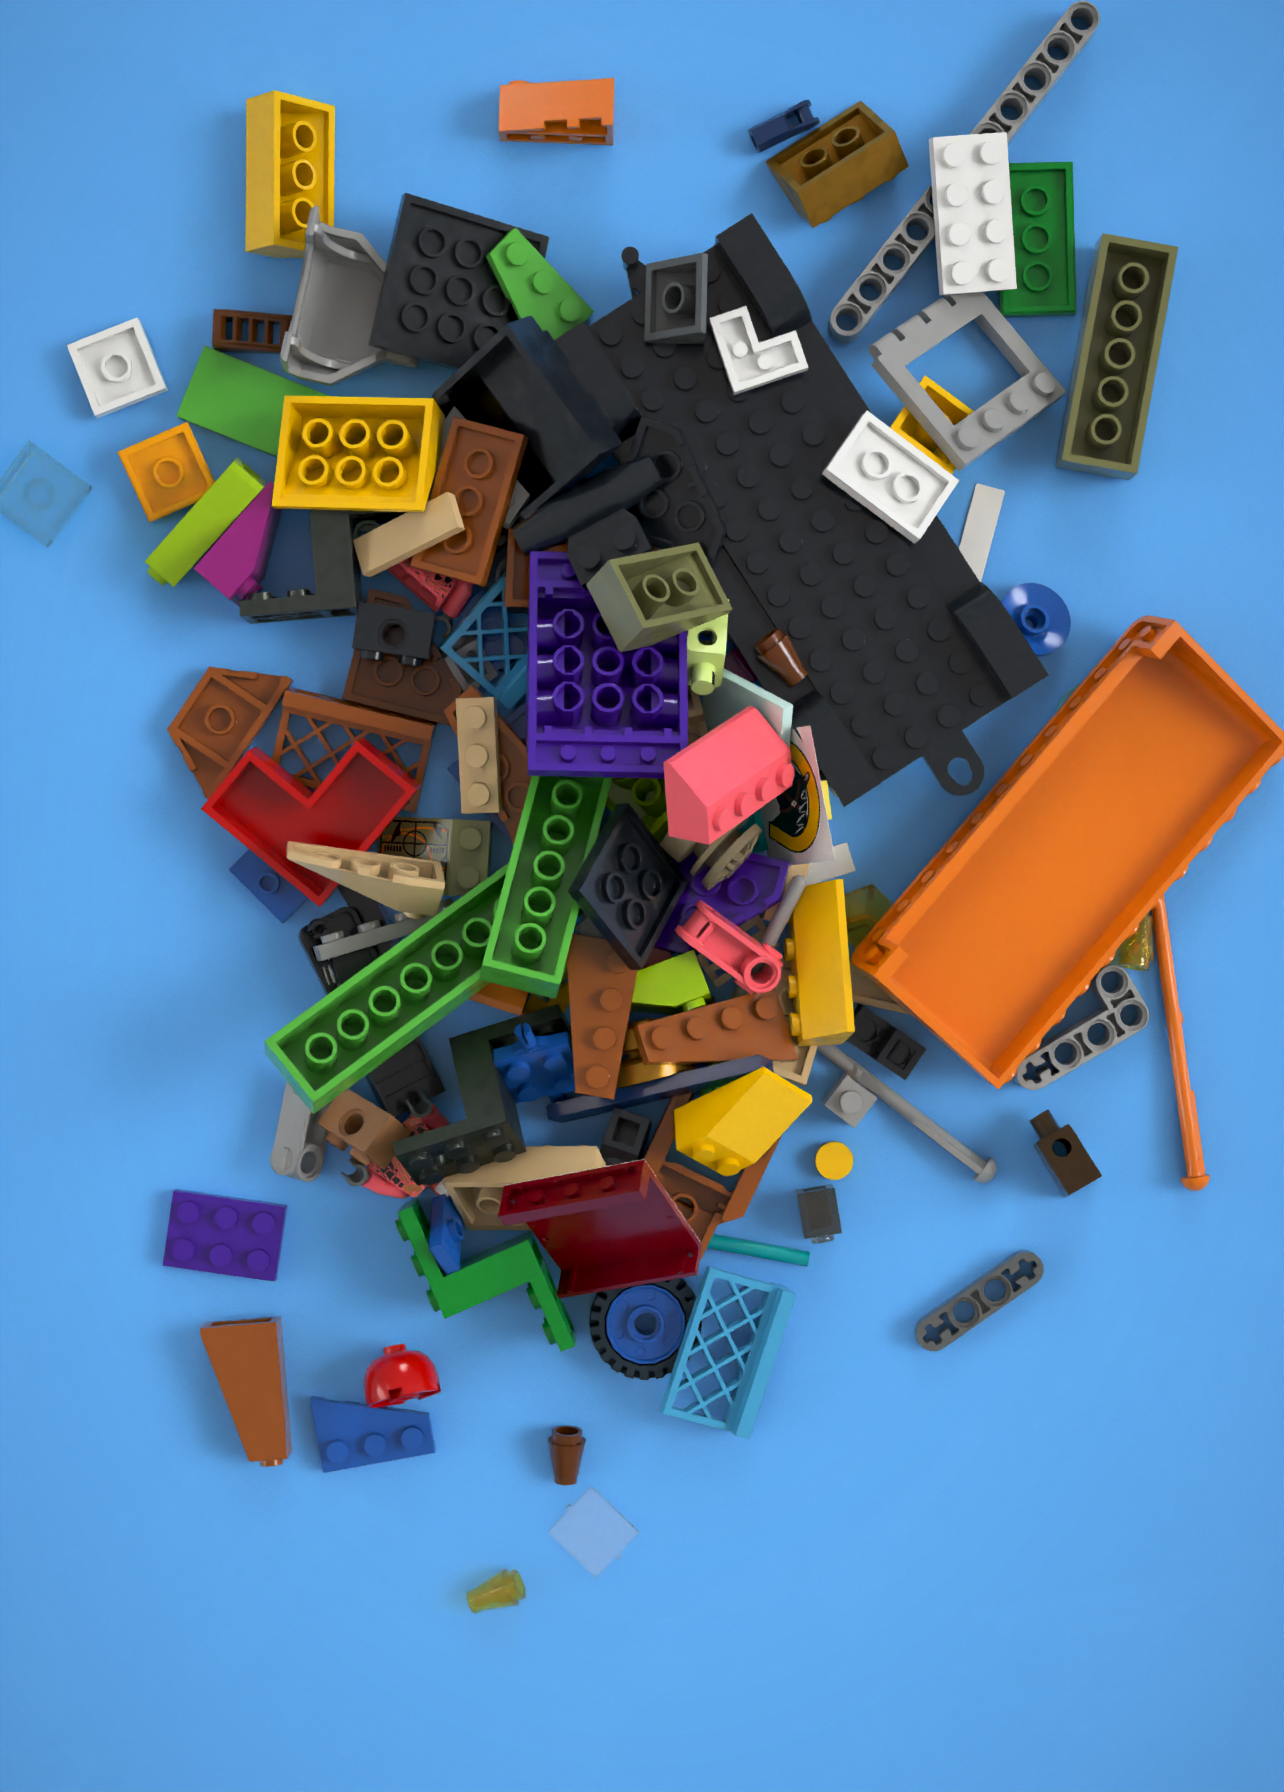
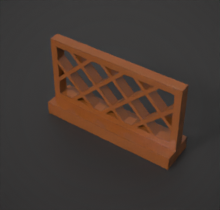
M294 687L285 690L282 701L283 710L272 759L280 765L282 755L294 748L306 767L295 774H290L304 786L317 789L323 781L314 767L330 757L337 765L340 759L336 753L352 743L354 744L356 740L369 733L380 735L387 746V749L382 751V753L386 755L390 752L399 767L412 778L413 776L410 771L418 767L414 780L423 785L431 745L438 723ZM291 714L306 717L314 731L296 741L288 728ZM314 719L327 723L319 727ZM332 724L343 726L350 740L333 750L322 730ZM351 728L362 730L363 732L356 736ZM317 735L328 754L311 764L299 744ZM287 737L291 745L284 749V744ZM388 737L399 739L400 741L392 745ZM405 742L423 745L419 761L406 767L396 748ZM309 771L313 778H308L300 775ZM422 786L402 810L416 813Z

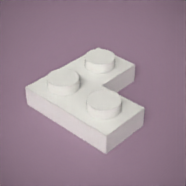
M747 306L709 318V324L734 395L808 370L796 330L759 343Z

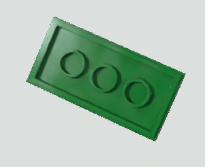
M1073 162L1009 163L1017 289L998 291L999 311L1005 318L1075 316L1077 311Z

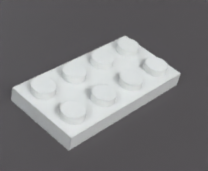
M1007 132L930 138L929 154L939 296L1017 289Z

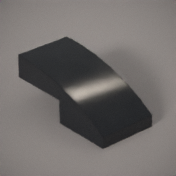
M858 1004L853 1011L855 1032L847 1041L906 1080L926 1051V1048L863 1005Z

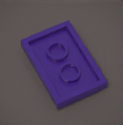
M175 1189L172 1196L163 1266L275 1282L278 1276L288 1205Z

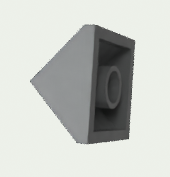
M698 253L646 264L644 342L705 344L708 254Z

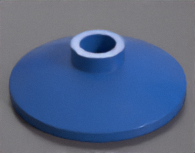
M1037 583L1020 584L1012 588L1001 600V603L1015 621L1036 656H1044L1055 652L1067 640L1071 627L1068 608L1062 598L1049 587ZM1025 619L1033 623L1034 629L1026 624Z

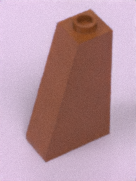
M281 1316L206 1322L200 1328V1335L249 1462L260 1461V1466L263 1467L283 1464V1459H288L292 1452Z

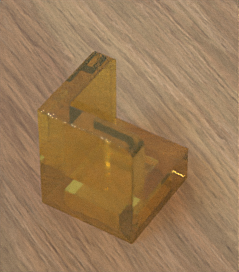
M873 884L844 894L848 942L855 949L893 905Z

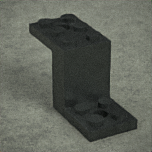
M309 509L316 595L310 593L309 589L287 591V597L282 598L272 596L271 592L249 594V600L239 601L240 617L250 624L356 616L358 603L362 602L360 566H358V557L353 543V531L361 521L372 520L377 523H384L407 512Z
M559 1004L449 1038L466 1119L392 1142L396 1158L417 1186L437 1184L444 1177L457 1173H472L478 1170L480 1166L495 1161L507 1162L514 1159L516 1155L527 1152L515 1100L494 1063L493 1049L512 1045L519 1041L514 1031L518 1024H521L523 1028V1023L530 1025L535 1036H549L567 1031L572 1041L571 1026Z

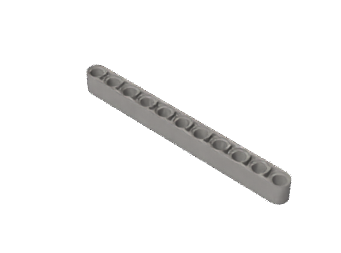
M1078 1L1067 9L970 135L1007 132V143L1011 142L1090 41L1100 21L1099 11L1094 4L1088 1ZM1080 17L1087 22L1089 28L1078 30L1072 25L1071 19ZM1051 47L1060 48L1065 54V59L1055 60L1051 58L1047 49ZM1035 77L1041 82L1042 88L1031 90L1025 85L1024 79ZM1006 106L1012 107L1018 112L1019 118L1007 120L1002 116L1000 109ZM932 183L834 307L828 321V331L835 341L849 343L861 334L935 239L933 206L930 203ZM913 225L919 226L925 231L926 237L920 241L913 240L908 236L906 229ZM889 255L897 256L902 262V268L896 271L887 269L883 263V258ZM864 285H872L878 290L879 298L868 301L860 295L859 289ZM840 315H849L855 320L856 327L853 330L844 331L837 326L836 318Z

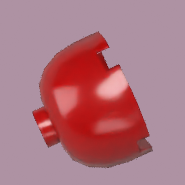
M405 1344L383 1348L384 1355L373 1360L366 1369L364 1392L367 1407L370 1406V1408L404 1404L406 1400L417 1397L418 1400L441 1392L438 1374L433 1362L420 1351L406 1350Z

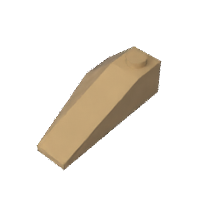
M287 841V859L396 911L403 912V915L406 917L425 919L426 915L436 916L445 888L444 874L441 862Z

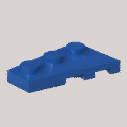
M310 1397L323 1473L426 1455L436 1451L430 1413L393 1407L370 1408V1406L367 1407V1405L359 1404V1402H341L327 1400L324 1397Z

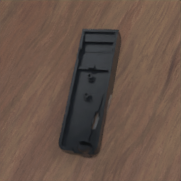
M343 907L322 918L313 919L308 925L301 928L298 934L299 942L326 996L379 958L374 946L330 958L336 977L330 959L317 961L313 947L322 944L321 936L343 930L344 937L359 933L357 926L362 923L356 911L351 907ZM419 1036L365 1076L380 1108L393 1117L410 1110L406 1103L407 1099L412 1104H419L423 1101L418 1091L420 1089H424L430 1099L446 1091Z

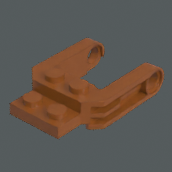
M691 1065V1068L684 1070V1072L698 1068ZM693 1092L671 1097L642 1159H645L702 1243L701 1260L717 1225L744 1216L781 1136L755 1164L740 1171L730 1191H727L723 1185L676 1162H667L665 1157L675 1139L674 1110L691 1102L695 1093Z

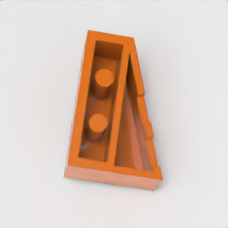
M614 78L542 83L515 80L509 82V85H500L498 130L500 141L613 145Z

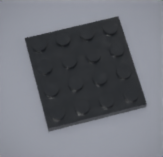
M404 193L400 201L368 345L457 371L506 324L519 320L510 300L505 297L486 258V255L516 226ZM516 227L545 258L549 237Z

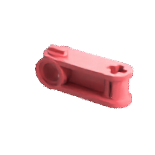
M702 900L697 901L695 904L697 909L683 926L678 925L675 928V932L685 942L735 978L734 982L751 995L753 992L757 994L768 992L779 983L781 967L784 965L780 960L783 955L768 943L764 942L763 945ZM766 963L761 972L751 974V970L756 964Z

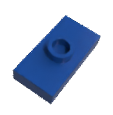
M485 589L467 601L460 613L462 618L486 594ZM487 607L481 613L482 629L502 627L500 607ZM508 620V627H513ZM475 621L469 629H475ZM508 632L509 654L523 653L527 648L517 632ZM502 633L482 634V649L486 655L503 654ZM510 659V664L517 659ZM503 660L490 661L496 672L504 668Z
M250 849L229 869L281 923H284L308 899L306 895Z
M444 1193L434 1197L432 1201L429 1250L448 1275L460 1270L461 1240L464 1239V1231L461 1217Z

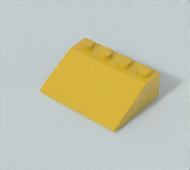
M284 395L272 507L276 509L424 512L441 454L445 420L444 413L434 398Z

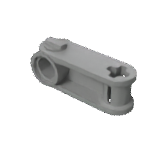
M287 1081L270 1163L274 1172L279 1175L310 1182L319 1176L324 1165V1153L327 1143L325 1137L328 1135V1132L318 1125L317 1122L332 1101L315 1114H312Z

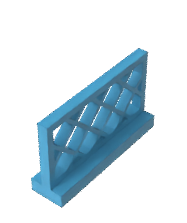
M504 572L441 643L439 648L493 697H496L503 706L510 710L526 692L527 649L523 653L509 654L508 632L527 631V626L508 627L507 607L504 606ZM501 593V601H493ZM501 606L502 627L482 629L481 613L487 607ZM475 621V629H468ZM502 633L503 654L483 655L482 634ZM476 635L477 656L461 657L451 647L461 636ZM510 659H517L510 667ZM503 660L504 675L493 686L484 678L483 661ZM467 662H477V671Z
M706 1266L659 1411L665 1415L732 1432L735 1436L749 1439L797 1294L780 1284L767 1283ZM714 1278L726 1280L732 1293L714 1303L710 1294ZM735 1283L740 1284V1285H744V1286L741 1287V1288H739V1289H737ZM754 1289L765 1291L761 1306L748 1312L742 1296ZM736 1300L743 1316L725 1325L718 1310ZM713 1313L720 1329L702 1339L698 1331L700 1321ZM747 1323L752 1332L750 1340L736 1348L730 1332ZM724 1336L732 1352L714 1362L706 1346ZM702 1350L709 1365L690 1375L686 1367L688 1357ZM736 1359L740 1367L738 1376L729 1383L724 1384L718 1369ZM713 1373L720 1388L702 1398L695 1382ZM690 1386L697 1401L684 1409L673 1407L676 1394ZM724 1395L728 1403L724 1419L711 1417L706 1405ZM701 1408L703 1414L696 1413L695 1411Z

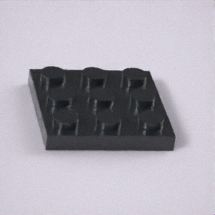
M624 803L616 804L571 884L568 893L630 970H641L686 888L688 881L630 804Z

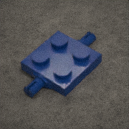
M523 1023V1028L521 1024H518L514 1032L519 1041L512 1045L493 1049L494 1063L515 1102L535 1101L544 1096H548L551 1103L567 1100L564 1093L575 1090L572 1041L568 1032L565 1031L549 1036H535L529 1024Z

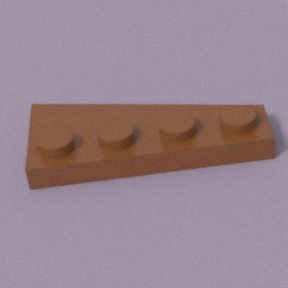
M775 987L765 993L757 994L754 992L752 995L739 996L639 1024L632 1028L644 1065L708 1062L719 1064L757 1054L767 1057L772 1061L794 1062L798 1060Z

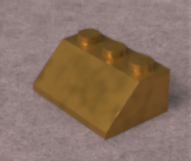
M862 101L854 104L766 161L769 170L796 212L812 228L829 221L833 215L850 204L860 201L866 194L883 183L893 180L897 174L909 167L895 131Z

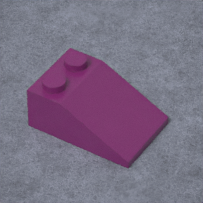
M271 481L266 484L194 567L200 575L238 606L239 601L249 600V594L261 592L263 589L260 583L265 578L282 509L272 507L274 484Z

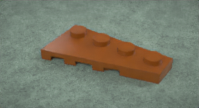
M471 685L458 698L484 696L474 685ZM455 700L444 710V713L457 736ZM497 712L502 812L497 814L501 822H504L514 844L532 776H527L528 753L526 751V743Z
M573 934L567 955L575 1093L614 1100L638 970H630L606 939Z

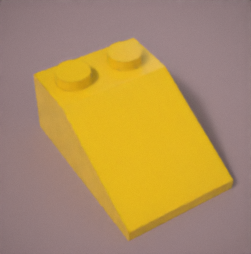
M763 1066L675 1109L676 1150L716 1171L720 1175L725 1177L735 1175L740 1170L755 1164L812 1103V1095Z

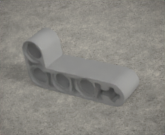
M1107 965L1098 971L1092 978L1090 986L1102 1008L1041 1043L1039 1048L1034 1053L1028 1055L1017 1067V1072L1013 1079L1018 1085L1028 1090L1041 1089L1139 1032L1147 1025L1149 1021L1148 1008L1128 973L1123 968ZM1109 971L1114 972L1118 977V985L1112 992H1106L1101 985L1103 975ZM1132 1004L1137 1010V1018L1132 1024L1125 1025L1121 1020L1120 1013L1123 1007ZM1100 1023L1105 1030V1036L1101 1042L1092 1044L1087 1036L1088 1030L1093 1024ZM1066 1042L1072 1048V1056L1067 1062L1059 1063L1055 1058V1049L1059 1044ZM1044 1053L1046 1061L1054 1069L1050 1071V1068L1043 1066L1034 1072L1035 1080L1027 1077L1023 1078L1022 1075L1027 1072L1025 1067L1027 1063L1036 1067L1046 1062L1040 1057Z

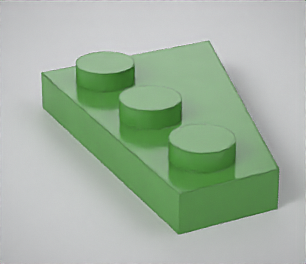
M516 227L511 229L486 255L505 297L510 300L518 318L522 319L532 315L542 331L547 330L554 340L583 321L585 322L594 312Z

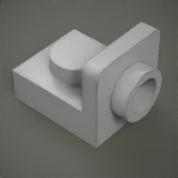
M474 635L461 636L451 648L461 657L477 656L476 637ZM439 646L437 647L463 692L471 685H474L476 688L481 686L445 654ZM483 661L484 678L490 681L497 677L498 674L491 662ZM467 662L477 671V662Z

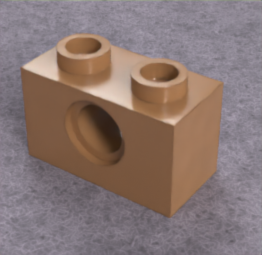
M350 1089L336 1097L317 1122L318 1125L328 1132L325 1139L343 1152L348 1146L351 1148L348 1154L367 1167L370 1162H373L384 1170L395 1156L392 1142L408 1138L411 1133L391 1114Z

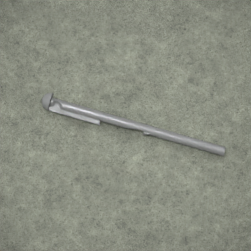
M818 1045V1052L958 1160L975 1171L974 1181L986 1183L994 1178L997 1166L992 1157L984 1161L835 1045Z

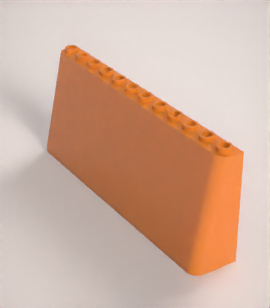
M1149 615L1139 618L1129 626L854 950L851 963L990 1085L1000 1089L1003 1084L1008 1083L1015 1076L1017 1067L1022 1061L1039 1048L1042 1038L1049 1029L1064 1018L1066 1009L1076 997L1081 996L1087 991L1092 978L1098 971L1113 960L1115 951L1125 939L1130 938L1136 933L1139 923L1146 914L1162 902L1164 893L1173 882L1185 875L1189 863L1199 852H1202L1210 845L1212 836L1222 824L1233 818L1238 805L1243 799L1259 787L1261 778L1270 767L1282 760L1284 757V731L1176 620Z

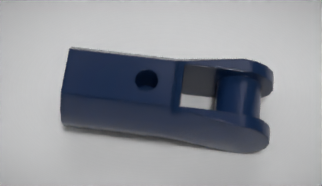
M804 100L748 129L750 139L756 151L761 153L817 126L820 120L818 117H813L809 108L812 105L810 100ZM796 115L800 124L791 128L787 119Z

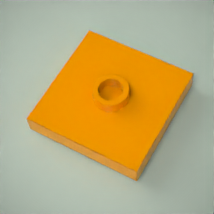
M188 422L117 452L149 522L196 503L215 482Z

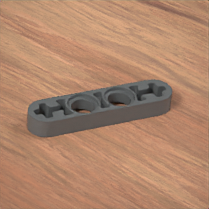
M1020 1250L1003 1260L923 1316L915 1327V1336L918 1343L929 1351H939L1035 1285L1042 1278L1044 1272L1041 1259L1031 1251ZM1022 1259L1028 1263L1034 1261L1035 1264L1031 1267L1033 1274L1027 1277L1022 1273L1015 1277L1013 1280L1019 1285L1014 1289L1010 1281L1001 1274L1006 1269L1010 1275L1016 1273L1020 1269L1018 1262ZM993 1279L1002 1281L1005 1286L1003 1296L997 1300H990L984 1294L986 1283ZM961 1301L970 1302L974 1307L973 1316L964 1322L956 1320L953 1316L954 1306ZM946 1312L948 1320L956 1329L950 1332L949 1327L946 1325L938 1332L940 1336L938 1341L934 1342L931 1338L924 1340L923 1337L927 1334L925 1327L931 1324L936 1328L943 1324L944 1320L940 1315Z

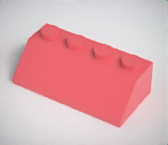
M748 706L663 762L669 836L710 845L793 785L794 767L791 763V749L756 707Z

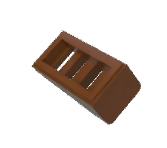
M214 309L212 346L219 352L281 354L285 331L289 330L292 315ZM226 322L233 323L232 340H226ZM242 323H249L248 341H241ZM258 324H264V343L257 342ZM273 324H280V344H272Z

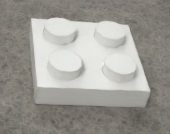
M138 317L67 345L93 413L97 418L168 391Z

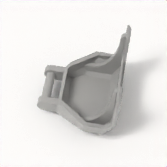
M314 206L310 209L305 233L306 246L294 312L289 330L285 331L280 354L283 370L301 380L332 386L384 362L417 368L418 359L368 345L386 262L362 233L332 227L321 222L319 206Z

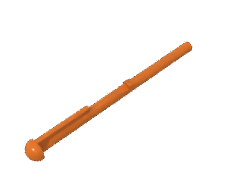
M1164 897L1162 902L1151 910L1187 1172V1176L1181 1177L1180 1180L1188 1190L1199 1191L1207 1186L1210 1175L1205 1174L1194 1090L1190 1088L1182 1023L1184 1021L1179 1007Z

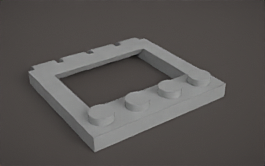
M984 292L944 295V298L938 299L920 311L918 315L913 316L895 328L892 333L886 334L869 346V352L875 359L871 366L959 472L1060 400L1066 393L1065 389ZM974 319L1022 378L956 425H953L905 366Z

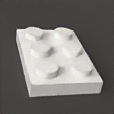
M866 411L860 417L822 473V475L914 544L921 539L959 482L956 477L869 411Z

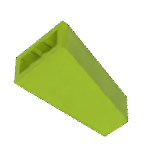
M236 457L144 561L150 566L147 570L149 575L163 586L168 582L175 587L264 488L266 482L239 457Z

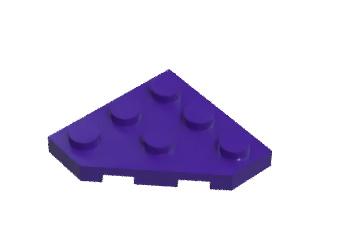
M694 853L680 863L672 858L673 863L686 878L688 884L654 948L679 955L691 950L697 951L675 932V928L678 925L683 926L697 909L695 904L698 900H702L736 926L742 925L781 902L790 862L751 853L729 878L719 882L708 891L701 882L709 872V867L696 877L690 874V870L698 858Z

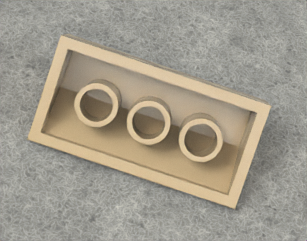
M588 1145L525 1146L527 1152L516 1155L510 1161H495L480 1166L478 1170L472 1173H457L445 1177L444 1184L468 1230H531L526 1222L504 1226L498 1218L504 1185L605 1167L606 1164L598 1147Z

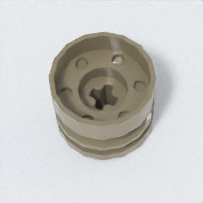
M746 818L710 845L670 837L667 832L660 846L678 863L694 853L698 858L693 864L690 874L696 877L709 867V872L701 882L709 891L719 882L729 878L752 853L753 847L763 830L755 823L741 834L740 830L748 820Z

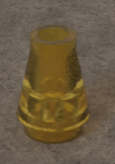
M1146 915L1139 923L1136 933L1130 938L1125 939L1120 945L1116 954L1120 958V967L1138 971L1149 970L1150 962H1154L1152 916Z
M503 1569L477 1588L468 1591L466 1596L472 1612L478 1613L484 1610L517 1606L519 1600L526 1597L523 1580L517 1570L508 1571Z

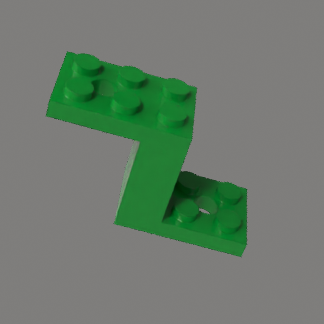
M416 1198L409 1201L398 1211L399 1219L395 1223L404 1242L410 1240L414 1249V1255H411L412 1263L419 1277L425 1275L428 1280L430 1290H427L426 1293L435 1312L441 1310L444 1319L529 1282V1288L526 1290L534 1309L542 1308L545 1315L542 1327L550 1345L557 1343L561 1352L575 1346L577 1333L562 1299L557 1296V1288L531 1230L460 1261V1270L447 1275L429 1250L430 1224L419 1199Z

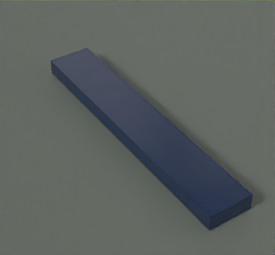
M757 1054L635 1085L616 1088L614 1100L585 1095L559 1101L546 1106L547 1117L549 1120L565 1123L612 1112L614 1107L625 1109L723 1086L763 1066L774 1072L773 1063L769 1058Z

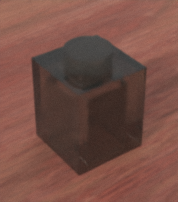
M833 1184L795 1190L801 1231L804 1239L811 1238L812 1243H824L833 1241L834 1234L842 1233Z

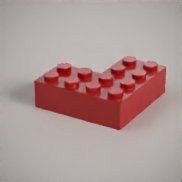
M364 737L356 740L314 793L256 746L246 752L202 806L201 810L320 907L341 884L287 859V841L368 852L422 785Z

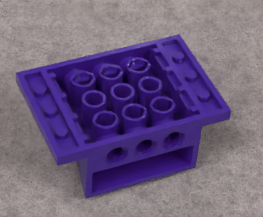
M530 551L526 658L527 776L664 779L663 762L688 746L687 631L651 646L619 652L589 589L585 591L581 586L566 554L567 552Z

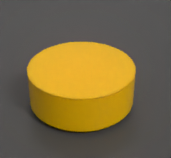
M829 1141L822 1144L816 1151L815 1166L825 1178L838 1180L844 1178L851 1171L853 1156L849 1148L843 1143Z

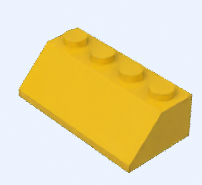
M276 90L246 99L245 252L273 258H304L306 246L305 233L310 209L314 206H319L320 221L334 227L335 106Z
M834 879L806 886L787 922L789 938H784L783 952L785 961H791V975L786 977L787 997L793 998L794 1013L789 1014V1031L791 1036H796L797 1046L841 1045L855 1032L843 879Z

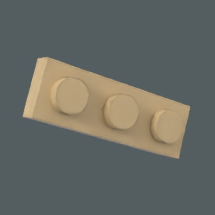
M496 697L456 698L461 814L502 812Z

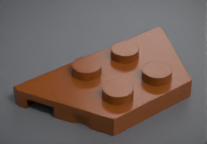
M209 666L167 729L207 799L211 797L244 756L283 698L285 690L291 686L294 680L287 676L236 671Z

